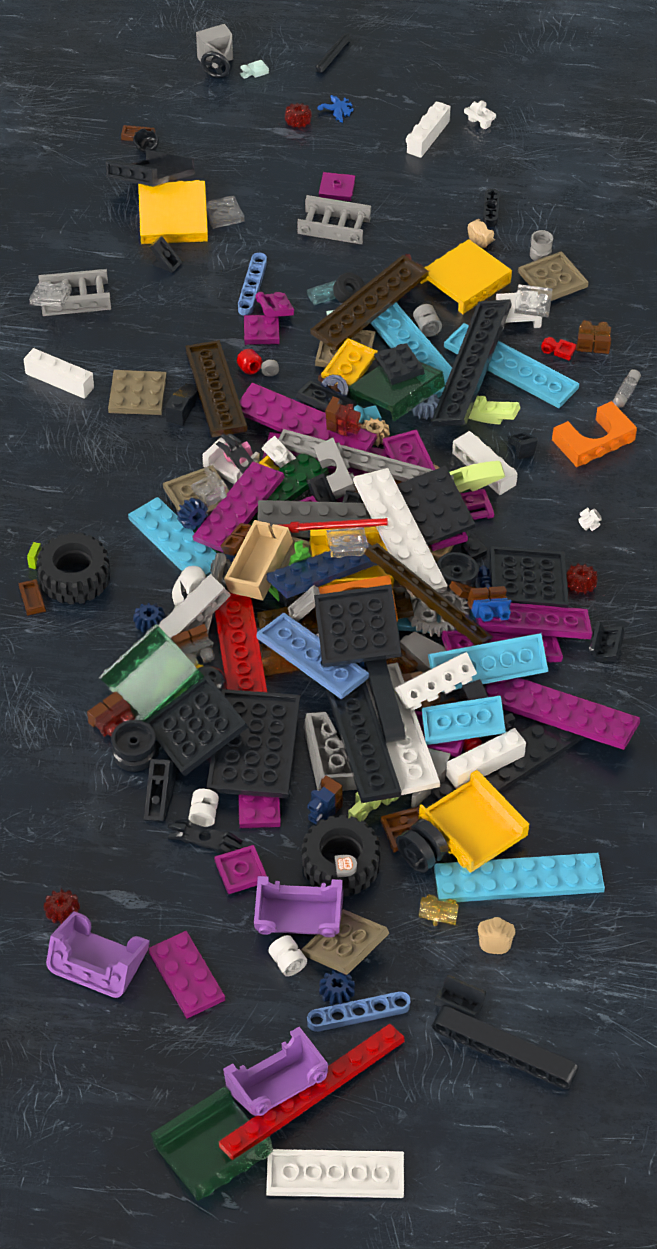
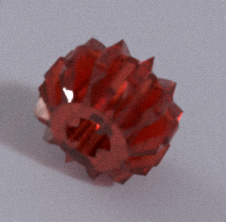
M296 103L286 107L285 121L288 125H292L293 128H300L310 124L312 113L308 105Z
M579 563L576 566L571 565L566 573L567 586L570 587V591L576 590L577 595L579 592L586 594L587 591H593L598 581L597 571H593V566L587 567L586 563L583 566Z
M62 888L58 893L53 890L52 896H47L44 903L46 917L51 919L53 923L60 921V924H62L73 911L78 913L80 909V903H78L76 894L72 895L70 890L64 892Z

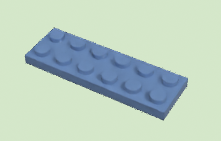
M285 613L257 632V639L340 699H343L369 678V673L355 663L323 668L319 637Z

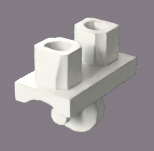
M474 101L470 107L464 109V113L468 115V120L472 122L479 121L480 127L483 129L491 126V121L496 118V114L486 108V102L484 101L479 103Z
M275 436L270 438L261 448L280 468L291 460L296 459Z

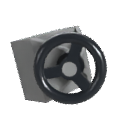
M225 24L196 32L197 58L200 60L203 70L214 78L226 77L230 72L229 61L233 60L232 33ZM223 64L226 67L224 72L221 70ZM211 66L217 73L212 72L208 67Z

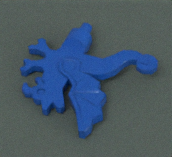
M333 95L330 98L334 104H321L317 107L320 111L323 108L334 110L333 116L341 123H343L342 114L344 113L345 117L346 115L350 116L354 110L353 108L350 109L353 105L351 102L346 103L349 99L344 98V101H340L337 96Z

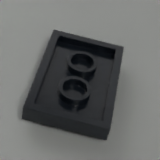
M407 343L399 344L396 347L381 350L374 354L375 361L391 385L425 374L423 366Z
M310 380L296 395V399L300 400L303 404L314 406L322 412H325L333 396L339 398L342 420L354 410L353 407L357 404V401Z

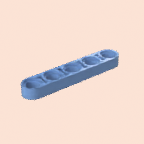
M255 253L251 258L238 301V312L241 315H250L254 310L256 303L255 295L260 290L267 266V256L264 253ZM261 259L263 262H256V260ZM253 271H259L260 273L254 274V273H252V272H253ZM250 282L257 283L256 285H249ZM246 294H252L253 296H252V297H246L245 295H246ZM247 305L249 308L244 309L242 306Z
M395 992L314 1009L308 1013L307 1025L312 1031L319 1032L404 1014L410 1008V997L405 992ZM397 999H404L407 1004L399 1007L395 1004V1001ZM382 1003L386 1006V1009L377 1011L374 1009V1005ZM360 1007L364 1009L365 1013L358 1016L353 1013V1010ZM341 1012L344 1017L341 1020H335L332 1014ZM318 1016L323 1019V1022L316 1025L311 1022V1019Z

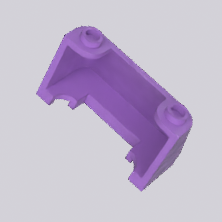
M258 876L254 916L255 929L260 934L265 935L275 932L319 934L324 937H334L335 934L340 932L343 904L342 880L332 879L331 885L327 887L326 883H322L321 887L280 885V881H275V884L269 882V877Z
M73 911L50 937L46 961L48 969L55 975L108 996L120 997L126 991L145 957L150 941L135 936L128 941L127 946L121 945L91 933L90 920L86 916Z
M300 1027L290 1031L292 1038L288 1044L286 1042L281 1043V1051L253 1067L246 1069L242 1065L240 1069H236L234 1064H231L223 1069L227 1090L252 1115H264L271 1108L315 1083L322 1082L326 1078L328 1073L326 1060Z

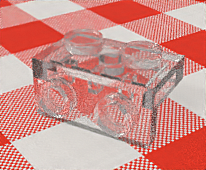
M207 467L204 469L207 477L192 484L191 487L193 492L208 507L227 497L225 492L227 487L222 479L219 480L215 471L212 472Z

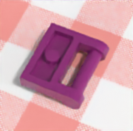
M256 293L255 299L261 304L266 317L294 315V308L285 293Z
M485 489L460 493L469 511L485 508L483 511L470 513L473 520L485 517L488 519L494 518V511Z

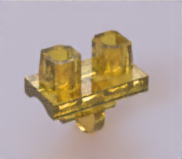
M428 894L426 898L422 897L419 917L433 920V926H438V922L456 925L459 905H457L456 900L438 901L436 896Z

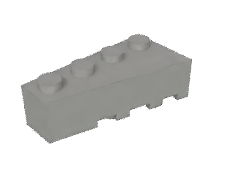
M306 713L303 728L317 790H321V780L326 775L341 784L342 791L357 790L342 740L340 741L337 737V731L327 713Z

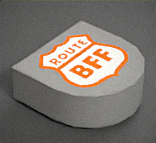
M335 856L337 877L351 876L356 872L357 861L353 856Z

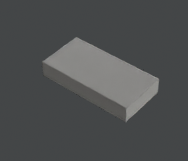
M313 585L288 607L289 616L298 622L315 607L314 595L320 594L319 588Z

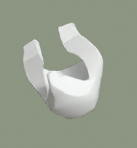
M188 566L178 577L172 591L175 607L184 601L183 592L186 591L189 594L191 591H194L201 581L207 577L200 567Z

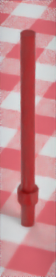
M388 518L299 523L298 521L291 522L290 524H279V526L288 527L291 533H299L305 530L388 526Z

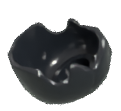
M143 128L135 133L133 142L140 152L146 153V149L154 151L157 149L159 137L153 130L147 131Z

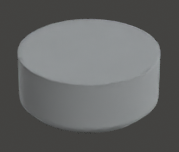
M275 360L264 361L261 365L262 373L265 376L276 375L279 372L278 362Z

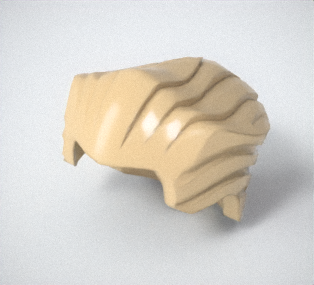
M480 219L468 224L469 239L480 248H485L495 241L493 238L494 231L488 230L485 223L481 222Z
M499 917L480 922L478 934L481 949L491 954H504L508 952L515 935L514 925Z

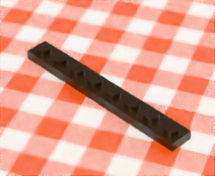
M378 543L366 549L364 554L371 562L380 566L386 574L396 579L401 586L412 592L416 598H419L429 609L439 614L444 621L454 626L459 633L465 635L474 645L490 643L493 638L492 635Z

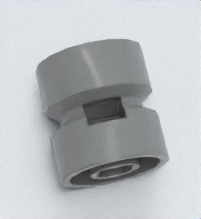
M539 230L532 234L530 257L532 260L537 261L551 255L553 236L550 232Z
M423 304L415 309L413 317L420 331L426 337L434 336L440 332L442 323L432 305Z

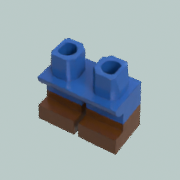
M505 586L489 587L488 589L487 587L470 589L467 604L475 618H482L485 622L491 621L493 617L497 616L501 620H508L510 617L511 600H508L506 597L507 590Z

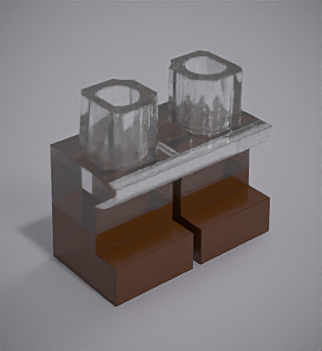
M205 624L171 636L169 646L178 662L184 663L188 670L198 665L196 659L198 656L202 657L204 663L214 659L212 650L214 643L210 641L207 635Z

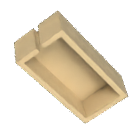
M254 520L224 578L229 593L264 600L271 586V583L267 581V573L280 568L293 542L288 527L273 524L271 529L270 523Z

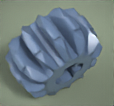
M425 390L423 393L417 392L411 399L410 409L413 411L414 416H418L419 419L423 417L427 420L428 417L433 418L440 399H438L437 394H432V391L426 393Z

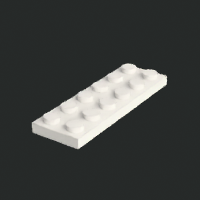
M268 1149L267 1195L404 1198V1152Z

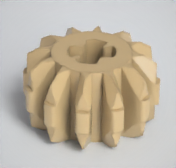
M370 418L369 421L364 420V423L360 426L362 429L377 434V439L373 444L377 447L380 444L383 445L384 438L389 437V426L385 423V420L380 421L379 418L376 420Z

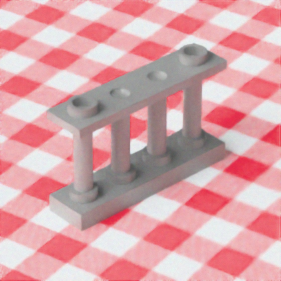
M307 195L305 199V212H308L305 220L298 219V234L363 244V230H361L363 222L370 223L371 206ZM314 214L324 215L321 223L312 221ZM331 216L340 218L338 225L328 224ZM347 219L356 220L354 228L344 227Z
M107 269L39 275L40 290H45L46 298L41 299L43 316L111 310L110 293H104L103 284H108ZM96 285L97 294L87 295L86 286ZM69 287H79L80 295L70 296ZM62 288L63 297L53 298L52 289Z

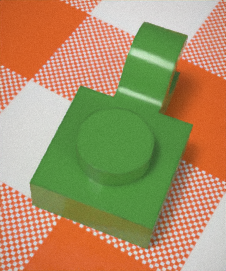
M303 540L295 542L294 548L296 553L291 555L289 565L311 557L308 547L303 548Z

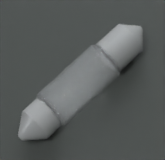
M630 370L616 392L613 403L618 408L624 407L636 388L637 382L641 377L638 370Z

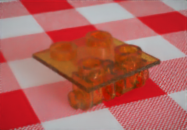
M259 644L264 676L300 670L266 644Z

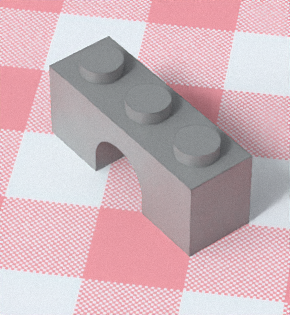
M334 438L314 445L313 448L322 469L328 466L337 467L333 474L326 477L335 499L345 496L346 490L356 491L353 482L354 475L353 473L349 474L347 470L350 468L346 458L342 459L341 457L343 450L340 443H335Z

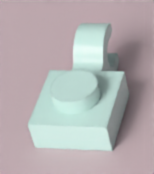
M262 60L249 63L248 66L242 65L243 73H240L243 78H248L252 75L256 78L268 74L269 68Z

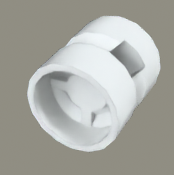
M209 789L195 790L188 819L197 825L204 827L212 826L216 816L218 794Z
M289 935L277 939L269 947V954L278 963V967L285 976H292L298 973L307 964V958L298 949V945Z

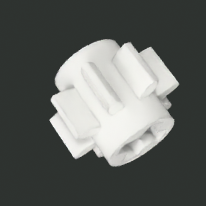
M586 508L580 513L581 518L578 520L585 530L590 528L593 531L600 526L599 521L602 518L596 509L590 511L589 508Z

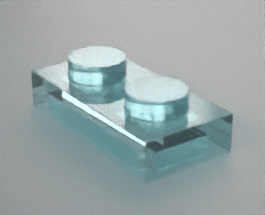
M336 281L307 289V295L312 303L317 305L336 299L333 293V285Z

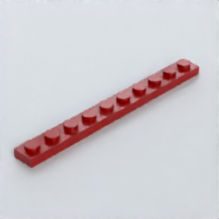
M388 1024L330 1064L327 1076L322 1082L315 1083L278 1104L264 1115L255 1116L220 1140L219 1147L232 1161L236 1160L404 1042V1036L391 1024Z

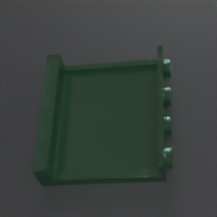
M420 362L425 374L391 385L378 366L350 385L349 392L351 399L357 401V403L365 399L391 411L392 419L396 421L445 387L443 371Z
M156 624L139 641H136L125 654L119 656L112 666L105 669L99 678L113 693L117 691L123 697L125 707L136 720L145 722L202 679L204 675Z
M226 1086L151 1133L154 1147L197 1201L209 1196L215 1189L229 1183L232 1178L241 1172L249 1170L252 1165L266 1159L273 1152L270 1137H267L234 1160H231L219 1147L220 1140L249 1121L247 1116L232 1100L231 1091Z

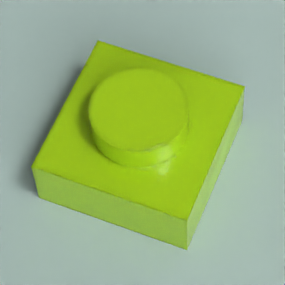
M33 542L27 555L29 568H37V556L41 551V543Z

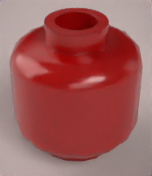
M244 349L238 354L237 364L246 374L251 375L261 369L262 359L253 349Z

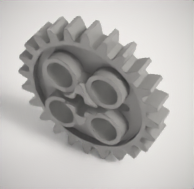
M447 590L438 592L469 617L470 608L466 599L458 597L452 590L450 592ZM419 598L411 599L414 616L408 617V621L411 622L412 627L416 626V631L422 629L423 634L430 632V636L437 633L438 637H440L443 630L455 631L456 628L449 622L444 621L442 617L441 622L438 623L437 613L429 609Z

